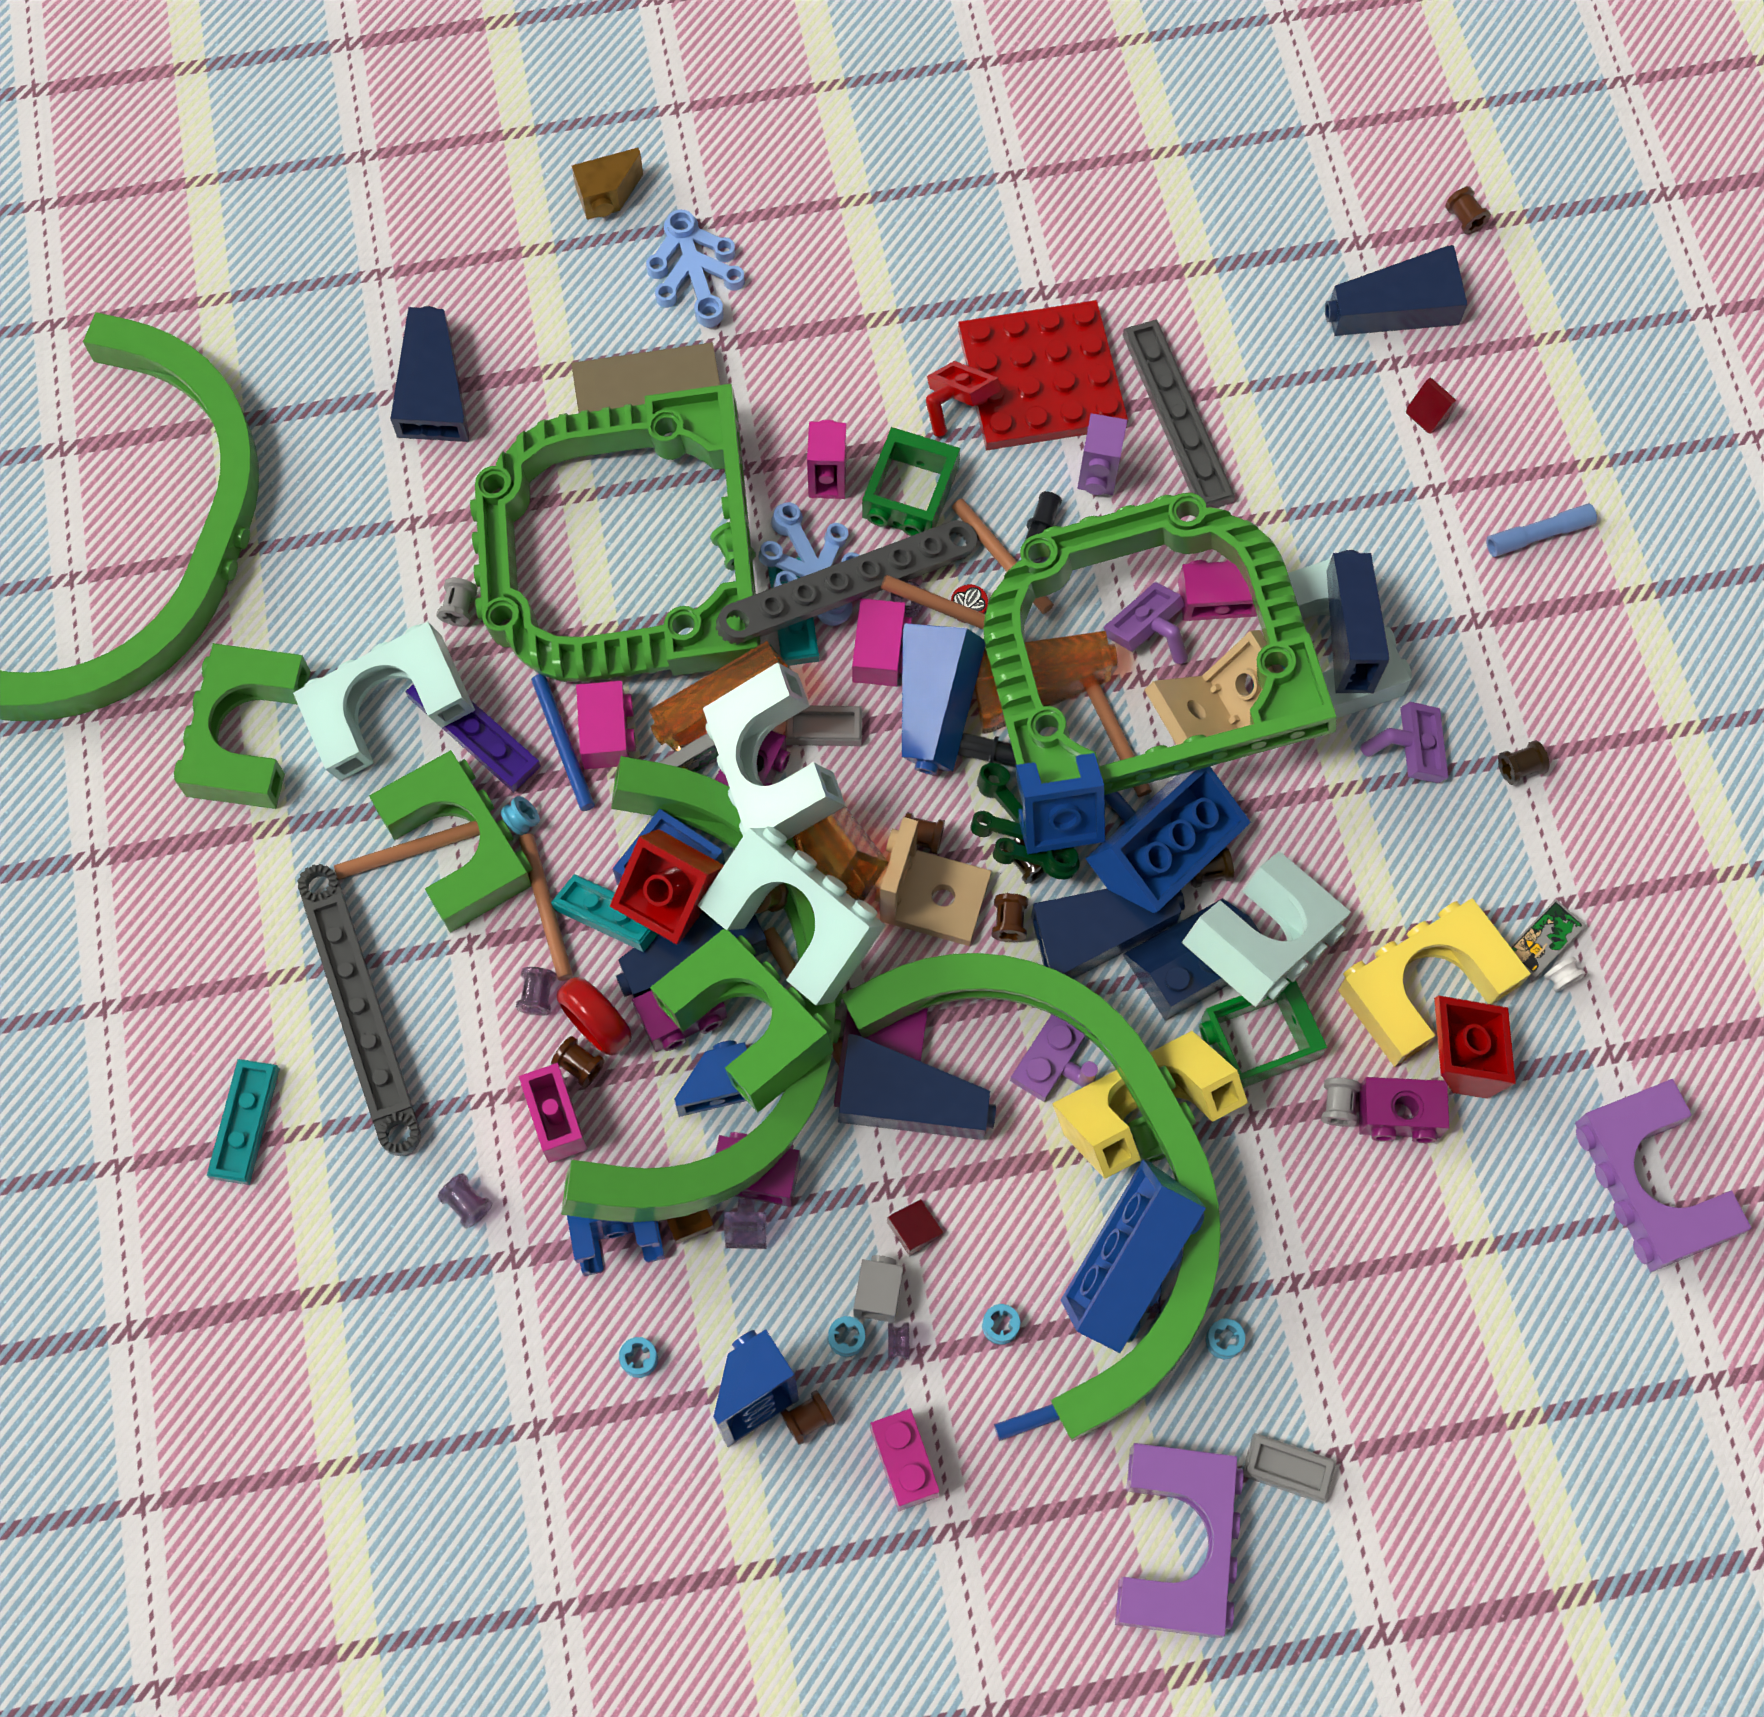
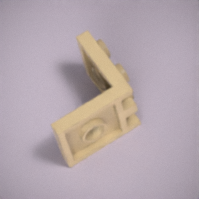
M1260 630L1249 631L1202 676L1157 680L1144 689L1176 745L1182 744L1187 738L1195 735H1205L1208 737L1250 725V709L1262 691L1257 680L1256 659L1259 651L1266 646V641ZM1278 664L1272 665L1267 669L1273 673L1284 671L1283 667ZM1248 674L1254 682L1251 694L1245 688Z
M903 817L899 830L893 828L891 830L886 847L888 852L886 865H880L876 877L875 887L877 891L875 901L880 902V921L970 946L991 877V870L918 851V821ZM939 890H947L954 896V901L948 906H939L933 901L932 896Z

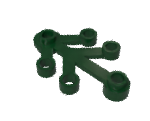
M987 763L981 767L977 786L983 796L995 798L1014 821L995 817L987 811H978L973 815L970 829L973 834L979 837H988L995 832L1024 840L1018 809H1023V806L1007 788L1010 780L1009 771L997 763ZM1000 838L996 841L992 853L993 858L1001 864H1011L1015 859L1041 865L1046 874L1060 880L1074 877L1080 867L1078 853L1074 847L1027 854L1025 846L1018 845L1010 838Z

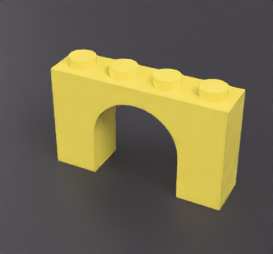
M1473 898L1462 905L1458 901L1449 904L1438 913L1440 918L1429 925L1426 921L1419 923L1406 934L1408 939L1398 945L1395 941L1387 943L1375 953L1376 959L1366 965L1363 961H1359L1343 973L1345 979L1338 989L1339 993L1394 1067L1427 1047L1435 1037V1034L1405 993L1403 973L1409 963L1421 958L1436 957L1455 964L1465 973L1487 1004L1491 1005L1519 988L1531 975Z
M1193 1031L1150 1052L1157 1066L1160 1068L1165 1065L1176 1084V1088L1171 1090L1175 1098L1190 1101L1212 1122L1248 1104L1237 1069ZM1117 1070L1052 1103L1064 1136L1104 1179L1141 1160L1130 1128L1123 1121L1138 1106Z

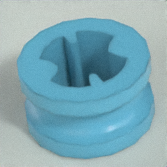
M516 796L512 799L511 805H505L501 809V816L506 825L519 835L528 833L530 827L536 826L540 821L535 807L521 796Z
M998 1304L989 1308L985 1313L982 1329L990 1342L1004 1345L1015 1339L1021 1322L1014 1308L1009 1305ZM998 1314L1000 1319L1002 1314L1008 1316L1011 1319L1008 1324L1011 1332L1004 1335L1003 1330H1001L1000 1335L992 1331L994 1321L991 1319L994 1315Z
M843 1316L836 1319L828 1330V1342L831 1349L842 1357L857 1355L865 1344L863 1324L851 1316ZM845 1326L848 1331L855 1329L858 1332L859 1336H854V1341L857 1342L854 1346L849 1347L845 1342L841 1344L836 1342L835 1337H840L838 1330L841 1327Z
M1225 1318L1219 1319L1212 1324L1206 1333L1205 1342L1207 1349L1213 1356L1225 1360L1233 1358L1242 1350L1246 1337L1239 1323ZM1225 1329H1229L1233 1332L1231 1339L1236 1338V1346L1230 1344L1226 1349L1220 1348L1217 1345L1220 1339L1215 1340L1214 1338L1215 1332L1221 1334Z
M634 1337L628 1339L622 1345L619 1351V1361L621 1367L628 1375L634 1378H643L649 1376L655 1370L658 1364V1354L654 1345L649 1340L643 1337ZM642 1347L644 1353L648 1350L650 1352V1358L643 1360L642 1368H635L633 1362L629 1365L627 1363V1357L634 1355V1348Z

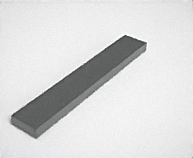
M1158 320L1124 328L1123 338L1190 493L1202 497L1206 503V508H1218L1232 504L1235 495Z

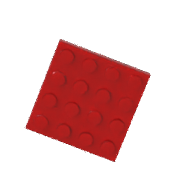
M1097 300L958 322V333L966 365L998 377L1001 391L989 397L987 402L976 406L986 451L1087 435L1091 413L1126 419L1128 424Z

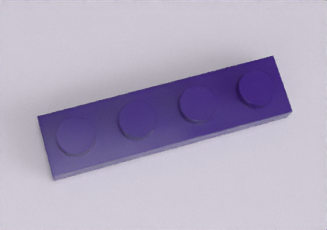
M413 684L405 691L407 697L427 714ZM471 701L475 711L444 726L442 729L514 793L541 767L540 762Z

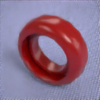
M574 977L559 988L556 996L560 1007L575 1027L599 1051L606 1055H617L629 1045L632 1039L629 1026L617 1009L593 984L582 977Z

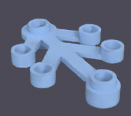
M675 210L668 215L664 223L665 240L656 253L651 255L646 261L648 275L653 279H661L668 273L667 260L676 248L680 246L681 258L664 283L659 284L655 289L656 302L664 308L675 305L677 302L676 291L689 273L697 298L694 305L696 320L704 327L713 328L723 319V304L718 297L711 295L703 270L723 279L725 287L732 291L739 290L744 286V271L738 266H729L722 263L729 262L735 257V244L730 238H720L700 229L697 219L689 211ZM694 242L713 249L716 259L696 251ZM721 248H729V249H730V250L727 251V252H721V251H720ZM657 264L662 265L659 269L652 268V266ZM731 276L739 277L737 280H730L729 278ZM664 293L672 294L671 296L666 298L661 296ZM713 313L714 315L706 316L705 314Z
M791 502L778 505L771 519L772 528L780 535L789 536L801 561L784 554L782 547L777 542H764L759 551V561L765 566H775L784 570L776 576L773 587L782 585L781 581L790 582L797 579L796 576L803 577L830 567L838 549L846 543L848 529L840 523L830 524L824 536V547L819 558H817L801 527L803 516L799 507ZM832 533L839 534L842 538H835L832 536ZM765 552H773L776 556H768ZM847 553L843 556L841 562L857 557L859 554ZM852 602L817 616L826 625H840L849 619L852 613Z

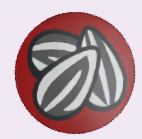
M967 584L960 586L953 592L951 597L953 602L986 614L988 607L987 594L976 585Z

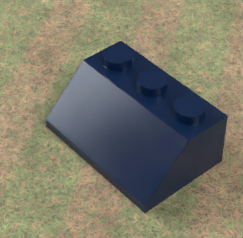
M1220 899L1249 926L1261 934L1250 916L1225 899ZM1217 902L1123 954V957L1165 1021L1229 985L1182 943L1199 917Z

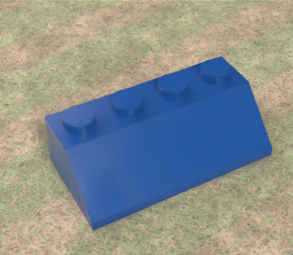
M1211 766L1176 775L1085 859L1109 891L1155 913L1236 838L1251 821Z
M1145 1159L1141 1161L1061 1298V1302L1078 1333L1118 1353H1121L1127 1342H1132L1140 1328V1319L1147 1307L1153 1306L1158 1300L1163 1280L1169 1270L1172 1271L1178 1266L1183 1255L1182 1248L1190 1234L1193 1235L1200 1229L1206 1209L1195 1193Z
M766 1329L759 1334L755 1330L745 1333L732 1343L734 1350L727 1355L713 1416L727 1447L778 1415L780 1411L799 1401L795 1374Z

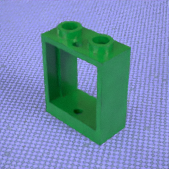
M891 427L862 499V518L868 519L869 522L877 526H890L903 530L909 536L936 527L959 469L961 448ZM892 460L941 474L927 511L878 496Z
M1287 978L1286 980L1289 981V984L1276 999L1272 1000L1267 996L1256 1007L1240 995L1208 1007L1204 1011L1201 1018L1202 1023L1199 1024L1203 1041L1209 1046L1212 1045L1219 1055L1237 1069L1243 1088L1319 1060L1328 1048L1296 980L1292 982ZM1277 1002L1299 1051L1241 1072L1219 1023Z

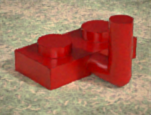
M953 361L928 375L929 388L934 390V392L926 397V406L933 435L943 436L947 433L941 404L953 398L970 406L982 405L987 402L989 397L1001 391L998 377L957 361Z

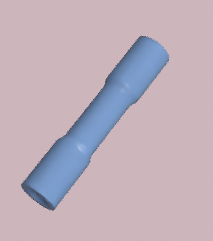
M1588 503L1560 512L1556 516L1489 535L1486 539L1487 548L1493 557L1506 554L1542 539L1561 533L1567 534L1594 525L1597 522V514L1593 505Z

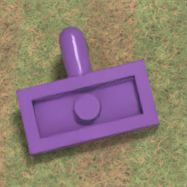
M1156 581L1103 627L1108 639L1131 652L1154 632H1157L1166 637L1174 663L1182 664L1188 659L1179 628L1168 622L1171 617L1184 607L1182 596Z
M1408 702L1400 707L1403 730L1387 728L1361 744V751L1367 757L1372 756L1391 744L1405 746L1409 778L1440 783L1448 778L1440 708Z
M1051 1014L1012 1074L1010 1082L1045 1102L1061 1075L1079 1086L1085 1087L1095 1081L1098 1067L1091 1061L1085 1062L1082 1068L1071 1062L1086 1036L1067 1022Z

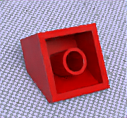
M657 829L639 836L610 907L673 943L679 944L703 912L698 907V904L724 865L664 831Z
M1440 995L1435 997L1440 1073L1451 1091L1456 1094L1488 1099L1516 1084L1508 1007Z

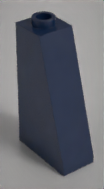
M1454 245L1436 249L1335 285L1331 299L1325 303L1326 321L1332 323L1334 336L1460 325L1468 304Z
M431 306L421 308L408 307L390 417L397 438L469 442L470 435L452 338L444 309H437Z
M1345 550L1333 553L1326 570L1335 693H1374L1389 662V651L1371 553H1359L1355 550Z
M1102 889L1033 903L1031 919L1043 966L1057 970L1075 979L1176 925L1181 911L1185 910V902L1182 890H1180L1158 912L1152 913L1108 889Z
M703 911L679 944H675L658 934L644 952L632 948L618 959L622 973L615 975L624 997L632 995L634 999L651 991L650 987L724 928ZM755 914L745 929L729 930L736 938L740 935L746 938L756 952L754 957L768 952L766 937Z
M848 1035L838 1123L983 1140L987 1128H994L996 1104H989V1090L861 1036Z

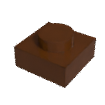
M707 1209L682 1217L666 1219L676 1245L715 1229Z

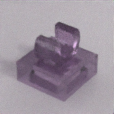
M738 1199V1212H725V1248L767 1249L766 1212L755 1211V1199Z

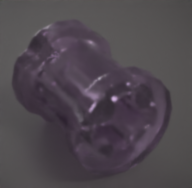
M522 968L521 977L524 979L521 1000L516 1001L515 1008H517V1011L530 1015H549L551 1013V1006L548 1004L551 983L556 981L557 974L545 968Z
M464 1173L453 1177L443 1186L437 1196L442 1204H448L461 1218L460 1224L466 1229L478 1223L492 1207L491 1200L487 1197L482 1198L470 1186L469 1179Z

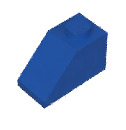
M734 1040L723 1041L715 1044L713 1050L705 1051L674 1098L679 1117L746 1101L732 1086L725 1070L728 1064L747 1050L745 1042L737 1044Z

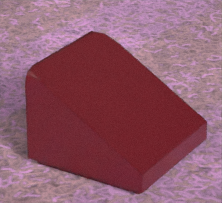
M1430 377L1408 405L1406 414L1430 434L1449 419L1456 399Z
M921 1199L887 1217V1224L909 1256H912L944 1234Z

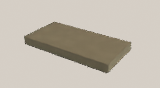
M713 342L571 363L578 413L584 410H589V412L599 411L605 407H610L611 409L620 408L626 404H632L633 406L645 404L644 396L720 385Z

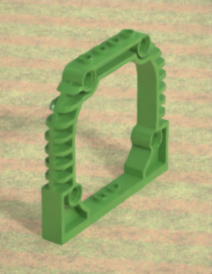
M732 384L644 396L645 404L633 406L632 404H626L620 408L611 409L610 407H605L599 411L589 412V410H584L578 414L568 415L564 413L550 420L543 419L527 432L524 430L517 435L516 441L506 453L502 451L496 466L484 468L479 472L475 480V499L470 500L471 515L473 521L477 522V532H472V544L475 554L479 555V564L474 565V578L481 592V597L475 600L478 619L483 620L492 639L498 645L511 647L514 654L536 673L561 682L581 681L586 683L591 680H610L613 677H631L642 673L653 674L664 670H671L673 676L763 664L761 638L759 636L736 645V643L730 644V641L722 640L723 637L719 636L718 630H716V620L720 611L726 605L756 594L738 410ZM667 433H673L670 436H664ZM639 448H654L661 458L667 460L680 458L687 453L705 462L714 470L725 469L728 496L721 497L724 519H730L731 529L725 530L727 551L733 552L736 581L721 583L715 592L696 609L689 606H679L672 609L665 617L664 624L659 626L584 637L555 636L539 628L536 616L528 600L518 591L514 522L523 516L529 507L530 482L551 465L572 458ZM498 489H502L501 491H499V492H497V493H493L494 491H496V490H498ZM735 616L726 618L730 628L737 631L746 629L743 623L744 620H740L739 616L738 618H735ZM511 619L506 625L499 626L503 620ZM685 628H693L688 634H679Z
M1189 492L1174 496L1163 495L1154 499L1153 502L1139 506H1124L1114 513L1100 517L1088 516L1079 523L1064 527L1053 526L1025 540L1020 549L1021 560L1005 573L1003 581L990 597L983 628L985 647L1017 765L1036 763L1042 784L1081 778L1076 764V756L1095 753L1096 756V752L1079 745L1069 738L1066 719L1060 710L1051 706L1043 707L1025 647L1024 624L1032 603L1036 598L1050 595L1062 589L1069 581L1073 570L1166 545L1174 552L1182 554H1195L1213 549L1237 566L1248 585L1266 641V646L1259 651L1256 659L1257 680L1262 691L1250 709V725L1208 737L1205 735H1195L1187 738L1179 745L1171 747L1165 745L1155 746L1148 749L1145 754L1099 766L1104 783V795L1336 732L1337 716L1310 633L1306 631L1286 566L1273 541L1255 524L1232 516L1226 510L1212 507L1206 508V503L1202 497ZM1189 515L1196 517L1192 521L1186 522L1181 520V518ZM1039 557L1049 558L1047 561L1043 563L1033 562L1035 559ZM1277 664L1286 668L1280 673H1273L1267 670L1270 666ZM1046 727L1057 728V731L1051 736L1040 735V732Z

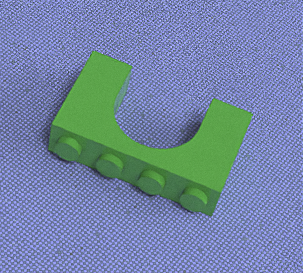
M213 643L210 656H206L202 664L203 682L201 690H197L194 694V716L192 723L187 725L184 731L183 743L185 749L182 760L176 762L174 768V780L186 797L272 809L277 808L285 776L278 761L273 758L236 754L219 746V729L225 717L234 708L249 701L266 700L298 705L293 692L304 687L309 680L311 672L303 655Z
M451 750L369 795L376 811L394 840L438 817L455 816L466 819L469 822L476 820L480 831V839L474 856L460 869L425 888L433 906L450 933L530 888L532 885L527 873L533 870L522 850L515 853L508 843L513 840V836L502 819L495 822L490 814V811L495 808L485 790L482 789L477 792L471 781L475 780L476 777L467 761L463 759L458 762Z
M723 929L652 985L650 989L658 1006L682 1032L717 1004L730 998L752 997L766 1003L772 1009L771 1021L764 1035L725 1067L732 1086L758 1113L834 1050L829 1038L832 1030L818 1013L813 1016L809 1014L804 1008L806 1006L805 1001L793 987H789L786 990L778 982L781 978L768 961H764L761 964L754 957L756 952L745 937L740 935L736 938L729 930Z

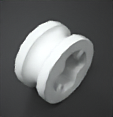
M1575 957L1568 958L1559 963L1544 975L1547 980L1554 982L1553 990L1555 993L1574 984L1586 974L1583 969L1576 968L1577 960Z

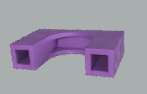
M1673 1079L1587 1112L1575 1122L1578 1142L1585 1151H1589L1596 1165V1177L1604 1188H1608L1615 1202L1614 1211L1616 1217L1622 1225L1627 1226L1634 1239V1252L1640 1262L1647 1265L1650 1273L1737 1238L1752 1229L1732 1190L1691 1207L1675 1208L1654 1200L1640 1185L1634 1168L1635 1153L1640 1142L1675 1128L1692 1116Z
M1138 1443L1132 1445L1129 1453L1126 1492L1175 1498L1189 1505L1196 1511L1204 1523L1208 1537V1550L1205 1561L1199 1571L1190 1579L1182 1582L1169 1583L1129 1577L1120 1578L1118 1581L1115 1625L1211 1638L1224 1637L1225 1629H1232L1234 1602H1229L1227 1599L1229 1583L1235 1584L1237 1557L1231 1556L1232 1539H1238L1240 1532V1513L1234 1512L1235 1494L1241 1495L1243 1488V1469L1237 1468V1456Z

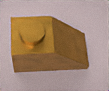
M638 147L571 165L575 188L587 220L605 217L620 211L643 176L641 154Z

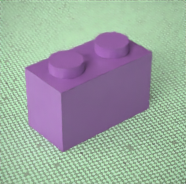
M1091 413L1077 489L1086 490L1093 495H1113L1126 431V419Z

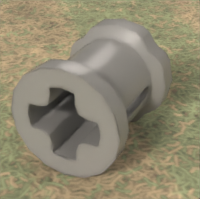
M448 578L444 583L446 594L443 606L438 609L436 616L444 623L453 626H466L471 618L468 613L471 599L476 596L478 588L474 583L466 579Z
M1328 1078L1324 1080V1088L1328 1091L1326 1111L1322 1113L1321 1121L1335 1126H1355L1358 1119L1354 1115L1356 1093L1360 1092L1361 1084L1358 1081L1347 1078Z

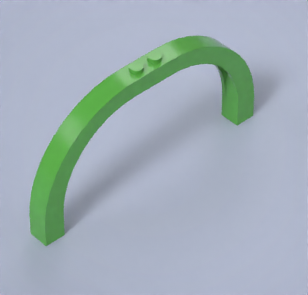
M95 312L83 343L93 362L140 372L165 381L185 393L207 414L214 424L220 449V475L211 509L184 576L169 602L159 614L131 639L110 652L90 661L67 668L27 673L0 670V720L30 722L56 720L81 715L106 707L149 685L184 656L202 635L213 618L229 581H233L236 576L237 560L241 549H245L249 543V529L256 509L259 491V463L250 426L233 390L209 360L189 344L153 326Z
M624 756L620 757L615 773L611 809L654 816L661 809L681 823L696 827L718 838L734 850L743 838L739 828L741 819L738 810L728 796L729 786L685 768ZM793 838L786 841V844L793 850L803 852ZM785 883L789 894L784 910L792 927L799 962L813 939L815 915L811 903L805 894L795 886ZM843 988L833 1003L815 1005L797 990L805 1001L806 1006L804 1008L809 1014L813 1016L818 1013L830 1026L832 1032L829 1034L832 1046L833 1043L836 1044L840 1035L841 1021L835 1019V1009L841 1004ZM832 1052L783 1092L775 1108L758 1127L731 1147L710 1157L688 1164L660 1168L622 1167L571 1160L565 1178L561 1215L620 1222L660 1221L693 1214L736 1196L757 1182L773 1168L792 1146L812 1114L824 1088Z
M964 953L925 958L901 965L841 994L863 1038L906 1016L945 1002L986 998L1008 1000L1043 1010L1067 1022L1091 1040L1113 1064L1163 1151L1175 1180L1195 1193L1206 1207L1200 1229L1195 1234H1190L1183 1247L1181 1267L1171 1297L1149 1333L1115 1365L1051 1400L1072 1442L1132 1409L1158 1387L1189 1348L1203 1321L1213 1292L1219 1264L1220 1214L1214 1179L1206 1155L1192 1128V1125L1196 1124L1195 1117L1185 1101L1179 1104L1171 1091L1176 1088V1084L1166 1066L1164 1065L1160 1068L1157 1066L1139 1035L1102 997L1080 982L1057 970L1032 961L1006 955Z

